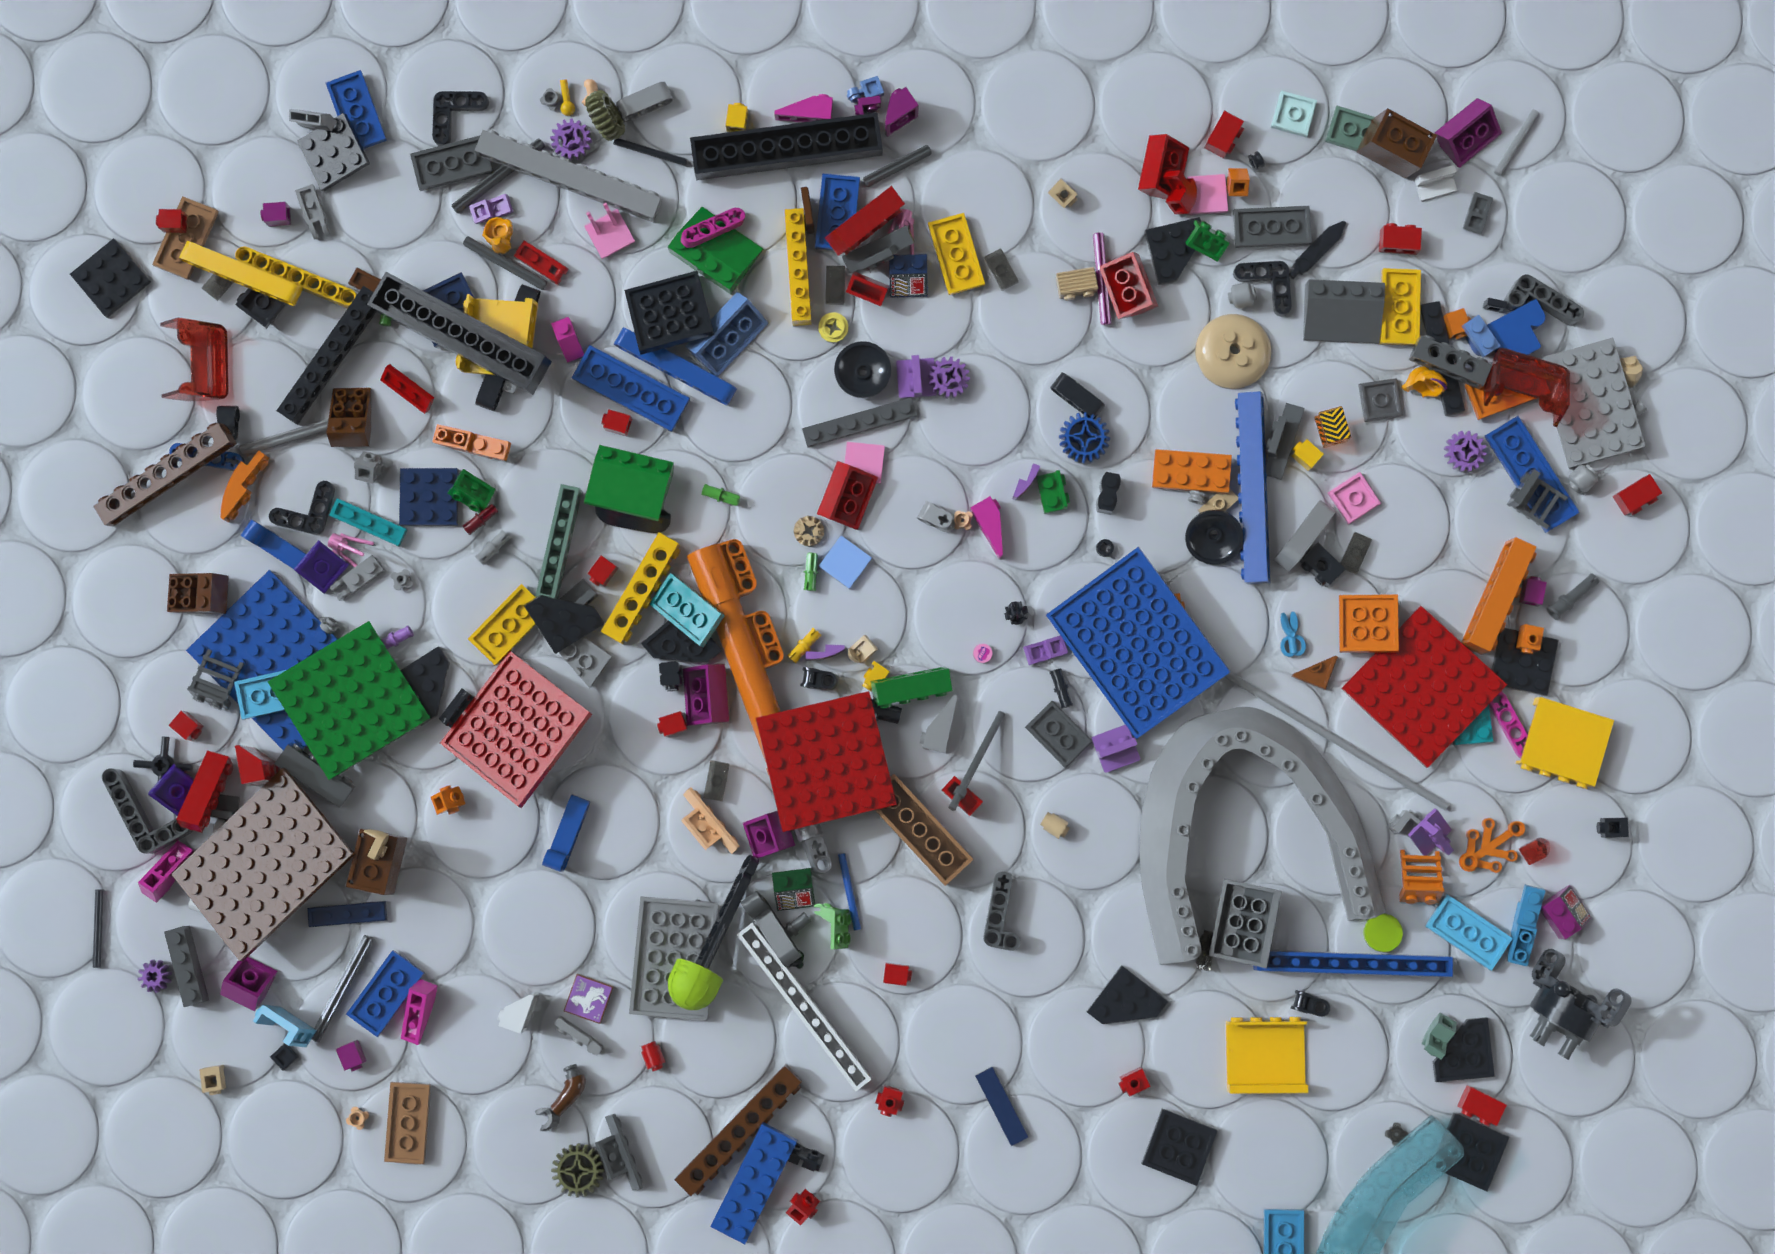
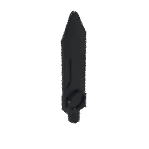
M1345 221L1329 226L1295 260L1292 266L1294 269L1289 273L1290 278L1294 279L1299 273L1303 275L1305 272H1308L1341 238L1346 225Z

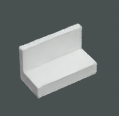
M1455 165L1423 173L1416 177L1414 182L1420 201L1457 191L1453 178L1457 172Z

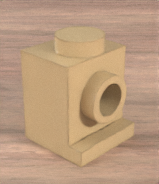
M1062 178L1048 191V194L1063 208L1067 205L1071 207L1077 201L1075 196L1078 193ZM1063 190L1068 192V196L1065 198L1061 196Z
M224 1065L199 1069L202 1093L209 1092V1095L221 1094V1090L226 1088ZM214 1076L217 1080L216 1084L212 1080Z

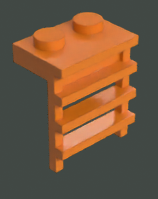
M1400 850L1403 887L1399 894L1400 902L1408 904L1422 902L1428 905L1439 903L1444 893L1439 851H1435V856L1405 855V850ZM1406 862L1436 863V866L1406 865ZM1407 872L1436 873L1437 877L1407 876Z

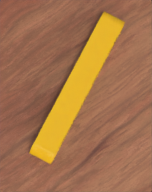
M186 241L179 256V259L185 263L291 306L296 305L303 291L302 287L190 241Z
M243 246L236 250L235 257L237 261L302 287L305 292L347 309L351 304L346 303L347 298L351 295L354 298L357 296V293L350 288L251 248ZM250 254L249 258L243 261V256ZM266 260L267 265L260 268L261 262ZM280 268H284V272L277 275V271ZM300 274H301V275H302L301 280L298 281V282H295V281H294L295 277H296L297 275H300ZM318 281L319 286L316 289H312V284ZM331 289H337L335 295L329 296Z

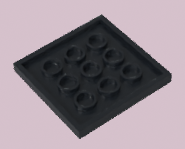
M698 271L624 290L640 355L714 335Z

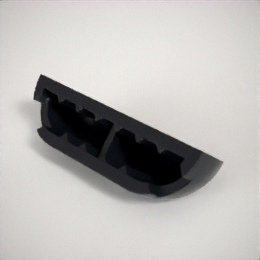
M595 506L598 518L602 522L615 527L648 533H661L668 529L671 522V514L664 510V506L659 521Z

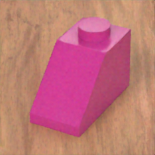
M566 317L551 323L567 363L582 358L584 352L570 318Z

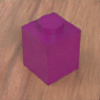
M286 202L263 203V210L260 211L262 221L268 227L291 225L290 206Z
M1534 576L1525 579L1522 582L1519 603L1537 607L1543 605L1547 582L1541 581V578Z
M358 1040L336 1049L344 1071L348 1069L351 1072L362 1068V1063L367 1061Z

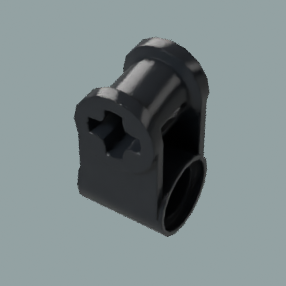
M217 406V423L225 424L236 441L240 419L239 407Z
M803 667L804 676L803 682L800 683L801 687L825 690L836 688L838 679L834 673ZM827 676L834 678V682L830 686L824 684V679Z
M1295 990V1001L1290 1009L1319 1017L1329 1014L1330 1004L1326 1000ZM1319 1002H1323L1325 1005V1010L1321 1013L1316 1011V1005Z

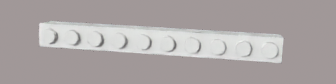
M752 922L737 934L739 939L853 1089L858 1091L872 1080L870 1074L790 969L785 967L778 959L755 923Z

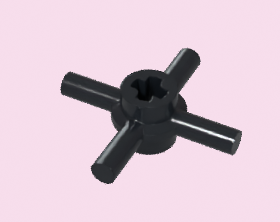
M162 736L160 754L152 761L134 760L133 762L134 768L152 769L153 773L158 776V781L173 764L183 771L193 770L192 763H176L168 755L170 737ZM161 763L166 764V767H165V768H161V767H160Z

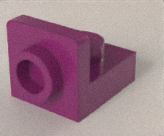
M880 96L858 98V105H854L855 115H862L865 110L867 112H875L881 108Z

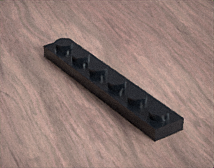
M1440 301L1421 304L1420 311L1426 335L1433 337L1436 342L1450 344ZM1430 349L1431 356L1437 357V352ZM1447 357L1448 363L1454 365L1453 358ZM1441 374L1447 383V389L1440 395L1445 416L1464 412L1465 407L1458 380Z

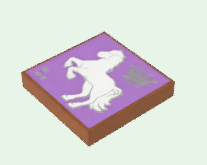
M576 974L564 1012L601 1024L614 986Z

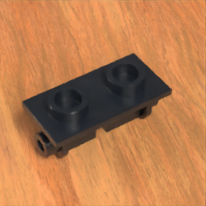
M461 688L439 717V720L451 728L474 697Z
M796 1143L788 1162L798 1165L801 1159L803 1160L801 1167L814 1172L819 1171L825 1155L817 1150H811Z

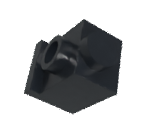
M1600 818V822H1597L1596 829L1597 833L1601 834V838L1629 837L1628 818ZM1609 824L1613 827L1612 831H1609Z

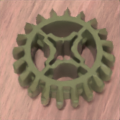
M603 90L594 91L587 96L585 106L595 128L608 141L620 138L625 133V125L611 97Z
M577 1143L576 1149L573 1144H570L569 1151L564 1147L562 1149L564 1155L560 1153L556 1155L560 1161L554 1160L552 1163L558 1166V1168L551 1169V1172L557 1173L552 1179H559L556 1187L562 1184L564 1187L561 1192L564 1193L568 1189V1196H572L573 1191H575L576 1198H579L580 1191H582L585 1197L588 1195L587 1189L593 1193L595 1191L593 1186L597 1188L600 1186L597 1180H603L604 1178L599 1174L605 1172L604 1168H599L603 1164L602 1161H597L600 1155L599 1153L595 1156L592 1154L595 1148L587 1151L588 1144H585L583 1149H581L580 1143ZM575 1155L574 1165L563 1167L565 1160L569 1156ZM581 1155L588 1158L593 1167L586 1166ZM577 1164L579 1166V1169L584 1171L579 1174V1177L577 1175V1171L572 1170L577 1167ZM563 1173L571 1175L575 1185L569 1183ZM593 1173L592 1180L588 1184L581 1186L583 1175Z

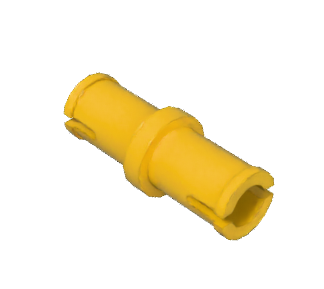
M813 627L802 640L800 639L797 642L798 645L787 655L795 664L806 651L811 650L810 647L822 636Z

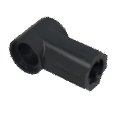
M871 699L876 721L883 720L895 724L899 723L902 708L893 705L881 708L874 704V700Z

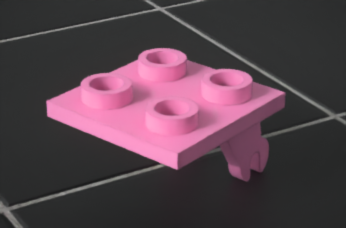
M607 203L603 204L607 215L594 221L591 213L587 212L586 214L591 223L584 226L601 259L635 242L618 209L611 212Z

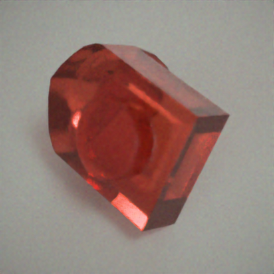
M1539 837L1521 846L1519 851L1528 865H1531L1548 856L1550 842L1545 838Z

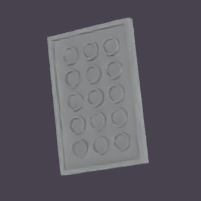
M1613 337L1537 359L1550 390V394L1547 397L1568 468L1646 447Z
M640 896L629 1014L707 1020L708 1006L700 1010H686L679 1007L672 1000L668 991V978L677 959L696 962L716 921L718 903ZM712 961L711 966H710V968H709L710 971H712L713 961Z

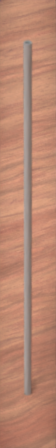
M1232 672L1224 676L1444 810L1448 808L1449 803Z

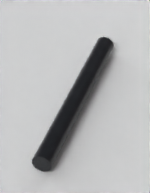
M620 138L614 139L613 142L614 145L686 166L687 163L686 158Z
M95 889L93 968H101L103 889Z

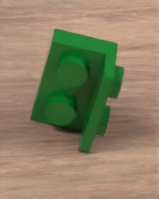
M1195 220L1194 225L1196 227L1185 243L1187 246L1218 262L1230 244L1226 238L1227 234L1219 229L1217 231L1211 229L1212 226L1205 221L1199 222Z
M463 469L454 485L448 491V494L454 500L468 506L472 511L481 513L489 504L496 489Z
M1056 470L1053 473L1036 476L1044 514L1066 510L1067 504H1070L1068 492H1064L1063 486L1066 485L1064 474H1060V470Z

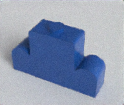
M1537 299L1487 324V327L1500 344V347L1494 350L1503 367H1508L1517 361L1521 364L1530 359L1528 355L1541 348V344L1533 330L1544 323L1545 314ZM1468 336L1465 337L1475 355L1481 356Z

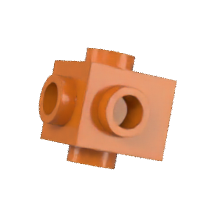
M451 785L439 789V793L431 796L437 815L448 812L449 815L460 811L459 807L466 804L459 786L451 788Z

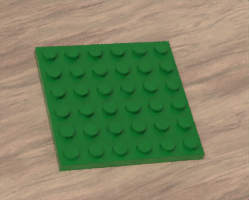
M367 621L267 681L329 781L431 719L370 621Z

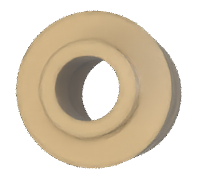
M1047 812L1040 824L1044 827L1045 831L1058 839L1060 836L1064 838L1070 829L1067 826L1069 822Z

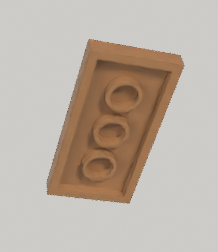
M182 196L177 209H182L187 214L186 233H166L152 265L189 280L195 266L180 260L179 256L186 241L204 247L219 211Z
M390 1082L384 1162L425 1163L431 1084Z

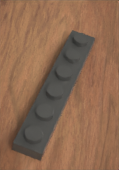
M912 397L808 426L802 428L808 448L917 417Z

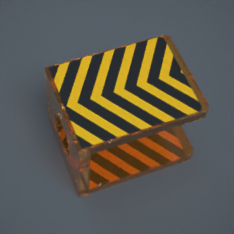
M1342 406L1321 411L1318 413V416L1314 417L1323 448L1345 443L1352 438Z

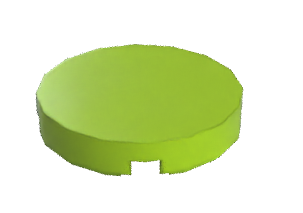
M1383 913L1376 918L1366 921L1363 936L1367 945L1375 951L1388 952L1398 947L1402 941L1403 931L1401 924L1395 917Z

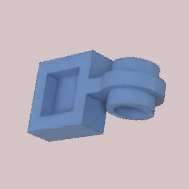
M878 76L860 81L861 89L859 90L857 87H853L847 91V98L851 103L858 102L857 99L861 98V95H864V97L884 96Z

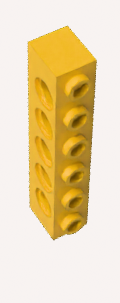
M784 209L793 326L812 325L804 209Z
M658 532L602 628L601 632L622 645L624 642L629 641L633 634L631 632L633 626L639 624L642 619L640 614L644 608L647 609L652 601L651 595L659 590L662 584L660 582L662 576H666L671 569L669 564L672 559L676 560L680 554L679 543ZM665 552L667 557L663 561H658L657 554ZM655 568L657 570L656 576L648 577V570ZM646 585V593L639 594L637 591L638 587ZM631 601H636L638 604L637 609L634 611L628 609V604ZM627 618V626L619 627V620Z

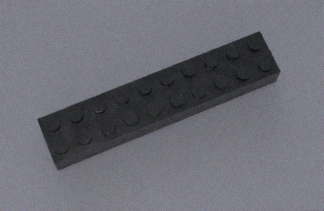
M878 113L690 137L696 181L883 156Z
M385 272L367 303L369 307L532 395H534L552 363L545 355L388 272Z

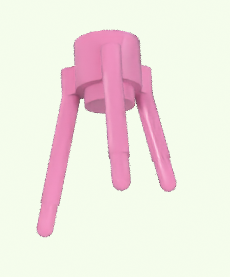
M901 209L902 212L893 218L888 234L894 231L896 224L899 226V229L909 225V231L914 239L912 211ZM914 243L910 245L911 255H914Z
M333 533L329 538L328 547L332 548L334 553L342 557L353 567H356L357 564L341 551L347 549L360 556L365 554L349 546L346 540L374 545L372 541L347 536L343 533L340 535Z

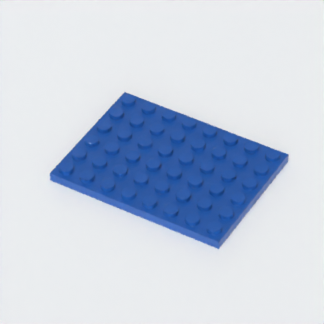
M1140 547L1134 549L1046 614L1052 625L1136 739L1231 672Z
M268 570L226 611V614H223L186 651L200 665L208 649L212 650L210 658L237 668L240 662L244 663L236 680L240 681L287 670L338 638L334 634H328L320 627V620L271 570ZM209 662L205 666L209 670L230 678L235 673ZM211 676L221 687L227 689L229 682ZM234 684V686H233V688H232V691H231V693H230V696H231V697L234 699V701L238 704V699H237V694H236V689H235V684ZM286 711L252 718L283 751L290 743H298L304 749L307 747Z

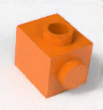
M1228 168L1227 190L1229 196H1248L1250 179L1247 168Z
M1464 308L1443 316L1449 339L1455 337L1456 340L1467 336L1462 325L1470 321L1471 318L1466 315Z
M1528 624L1521 625L1516 648L1521 649L1522 653L1531 655L1533 652L1540 651L1544 628Z

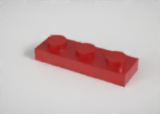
M391 364L387 365L380 381L421 412L427 413L435 397Z

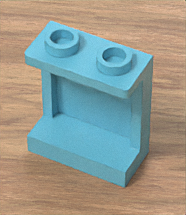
M262 1005L256 1011L253 1020L254 1023L273 1026L277 1023L289 1032L283 1040L288 1046L307 1047L317 1031L279 1006Z

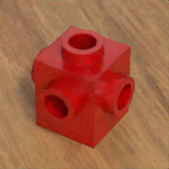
M884 1085L882 1093L878 1092L875 1104H878V1110H881L880 1114L891 1117L892 1114L897 1115V1111H902L905 1101L901 1099L903 1090ZM891 1099L893 1103L887 1104L886 1101Z
M806 1189L800 1194L796 1192L789 1201L792 1205L786 1211V1214L801 1226L807 1218L812 1219L817 1213L818 1209H816V1206L820 1201Z

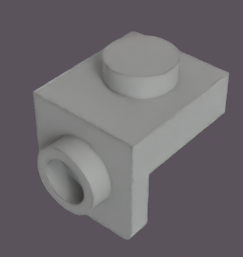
M1402 810L1399 815L1396 814L1391 819L1390 824L1392 825L1389 829L1394 833H1400L1408 821L1418 825L1421 822L1418 819L1419 815L1412 810Z

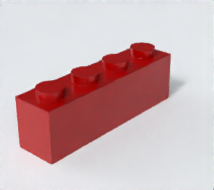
M207 750L176 818L180 827L203 833L204 828L209 825L212 810L216 809L220 792L224 791L225 781L233 771V763L229 756Z

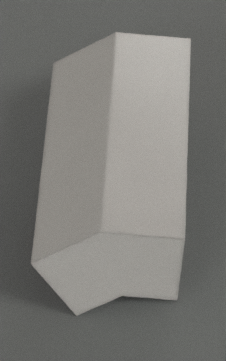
M289 109V121L296 122L301 127L332 131L337 123L331 114Z

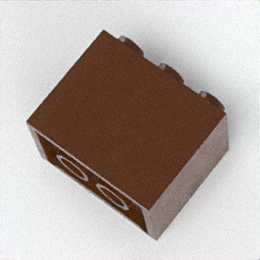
M1387 108L1372 119L1357 153L1399 176L1407 178L1422 168L1437 135Z
M360 829L346 887L380 895H393L407 837L389 834L385 845L387 850L384 856L380 857L379 860H374L367 855L376 838L364 832V830L368 829Z

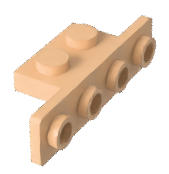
M690 787L683 795L694 810L681 820L682 823L705 850L720 840L728 851L733 854L740 847L737 839L730 835L724 823L715 817L711 807L701 800L700 794Z

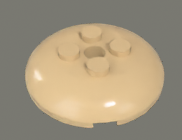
M1227 314L1213 319L1203 328L1196 342L1195 356L1203 375L1213 384L1226 389H1241L1258 381L1265 373L1271 359V344L1265 330L1255 320L1244 315ZM1236 346L1239 353L1232 354L1230 347Z

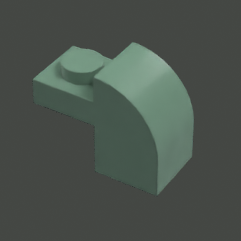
M1439 1013L1422 1040V1045L1425 1046L1424 1050L1431 1056L1442 1059L1446 1054L1447 1043L1456 1033L1457 1022Z

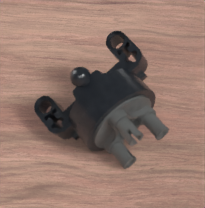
M1547 949L1542 953L1532 970L1533 984L1538 986L1539 990L1529 1006L1540 1016L1537 1019L1539 1022L1530 1036L1535 1042L1545 1046L1552 1032L1558 1031L1562 1033L1567 1039L1558 1054L1569 1060L1577 1045L1580 1046L1583 1040L1590 1042L1600 1024L1606 1028L1617 1026L1629 1009L1632 999L1628 993L1618 988L1612 989L1600 1006L1595 996L1585 995L1568 985L1567 982L1556 979L1564 967L1566 959L1562 953L1554 949ZM1556 955V961L1551 963V958ZM1619 995H1622V996H1623L1622 1001L1617 1004V1002H1616L1617 997H1618Z

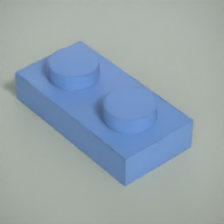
M1480 315L1462 325V328L1482 357L1500 347V344Z

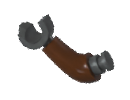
M577 1064L563 1069L564 1072H567V1075H565L567 1080L564 1082L565 1086L551 1105V1108L535 1110L536 1115L545 1113L548 1115V1121L541 1126L540 1131H550L557 1127L560 1116L579 1098L585 1089V1075H580L579 1070L576 1071Z

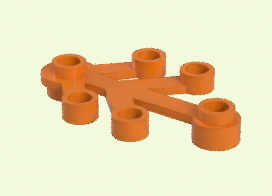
M1485 818L1482 821L1484 830L1481 849L1475 852V844L1479 838V832L1476 829L1468 830L1466 833L1468 839L1467 850L1459 858L1460 867L1468 872L1474 871L1477 867L1489 869L1494 873L1500 872L1502 864L1499 861L1486 862L1479 859L1488 855L1505 858L1510 862L1515 861L1518 857L1516 851H1504L1495 848L1512 836L1523 835L1525 832L1524 824L1520 821L1511 822L1508 825V830L1490 842L1495 822L1491 818ZM1487 820L1491 822V826L1489 828L1485 825ZM1514 825L1518 827V831L1516 833L1512 830V827ZM1472 831L1476 834L1473 839L1470 837V832ZM1510 852L1514 854L1513 859H1509L1508 854ZM1467 858L1471 859L1469 866L1465 863ZM1494 863L1498 864L1496 871L1492 868Z

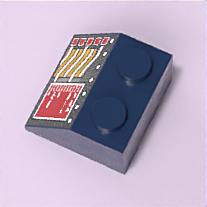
M927 254L893 255L894 258L889 260L890 298L928 297Z

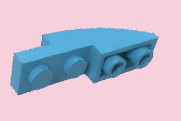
M1526 884L1524 886L1521 901H1518L1511 931V938L1513 939L1509 944L1508 962L1528 966L1537 933L1536 924L1546 891L1543 888Z

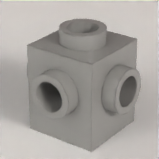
M363 451L354 462L355 479L373 484L377 476L383 472L382 456Z

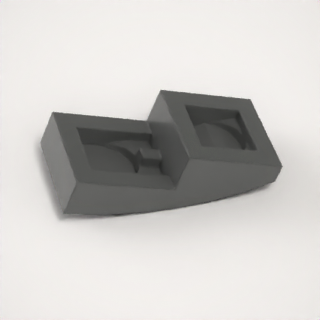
M1474 192L1463 229L1482 234L1493 197Z

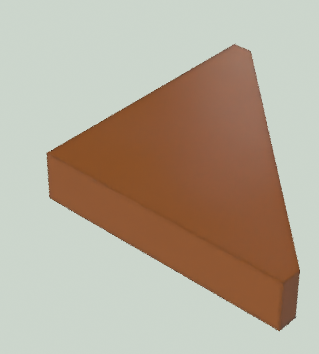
M1333 656L1296 672L1291 677L1326 690L1338 656Z

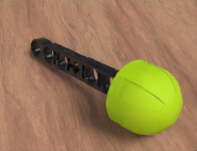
M748 855L744 860L696 962L677 959L668 978V991L672 1000L683 1009L700 1010L705 1008L715 999L721 987L723 979L710 971L709 968L758 867L759 859L752 855Z

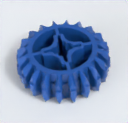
M1085 412L1083 418H1081L1080 413H1077L1076 420L1073 416H1070V422H1064V426L1067 428L1061 427L1060 429L1064 434L1059 435V439L1065 440L1059 444L1061 447L1066 446L1062 452L1066 453L1069 451V459L1073 455L1076 456L1074 462H1078L1079 458H1082V464H1085L1086 458L1092 463V456L1099 460L1100 455L1098 453L1104 455L1106 452L1103 448H1108L1109 444L1106 442L1110 441V437L1105 436L1110 432L1109 429L1103 430L1107 424L1105 422L1101 425L1099 424L1101 417L1094 420L1095 416L1092 414L1090 418H1087L1088 414ZM1082 424L1081 432L1069 434L1074 426ZM1089 425L1093 426L1099 435L1091 433ZM1084 431H1085V434L1087 435V437H1089V438L1087 439L1085 445H1084V441H1082V439H1080V437H1082ZM1070 440L1077 442L1080 445L1081 451L1076 450L1070 443ZM1095 441L1100 442L1095 450L1087 452L1088 444L1095 443Z

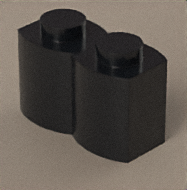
M1105 472L1099 485L1100 495L1096 501L1097 512L1110 515L1117 504L1116 493L1121 483L1120 474Z

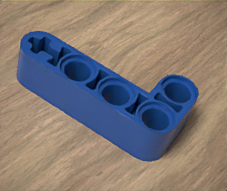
M252 519L240 535L292 569L306 555V553Z
M573 794L570 796L551 848L547 850L544 856L542 866L558 872H564L590 806L589 800Z

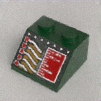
M811 868L772 873L777 911L814 907L815 896Z

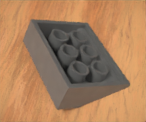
M1309 279L1305 284L1303 340L1379 344L1385 300V283Z
M1224 879L1209 956L1267 968L1282 891Z

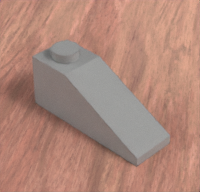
M953 695L928 726L926 733L922 732L920 743L923 744L924 749L942 753L946 752L957 695Z

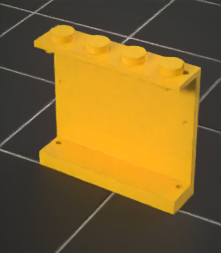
M467 294L466 300L463 303L464 313L530 348L533 347L538 303L534 299L525 298V302L476 299ZM459 355L456 356L455 363L457 369L461 372L494 375Z
M1536 697L1533 702L1536 709L1521 760L1516 761L1515 764L1521 765V769L1532 772V769L1540 771L1539 775L1545 777L1556 776L1558 781L1564 783L1575 782L1579 788L1588 789V787H1595L1614 720L1543 697Z
M1231 1017V1021H1226L1227 1092L1230 1094L1308 1093V1085L1305 1083L1304 1025H1307V1021L1301 1020V1017H1289V1020H1282V1017H1270V1020H1262V1017H1250V1021H1243V1017Z

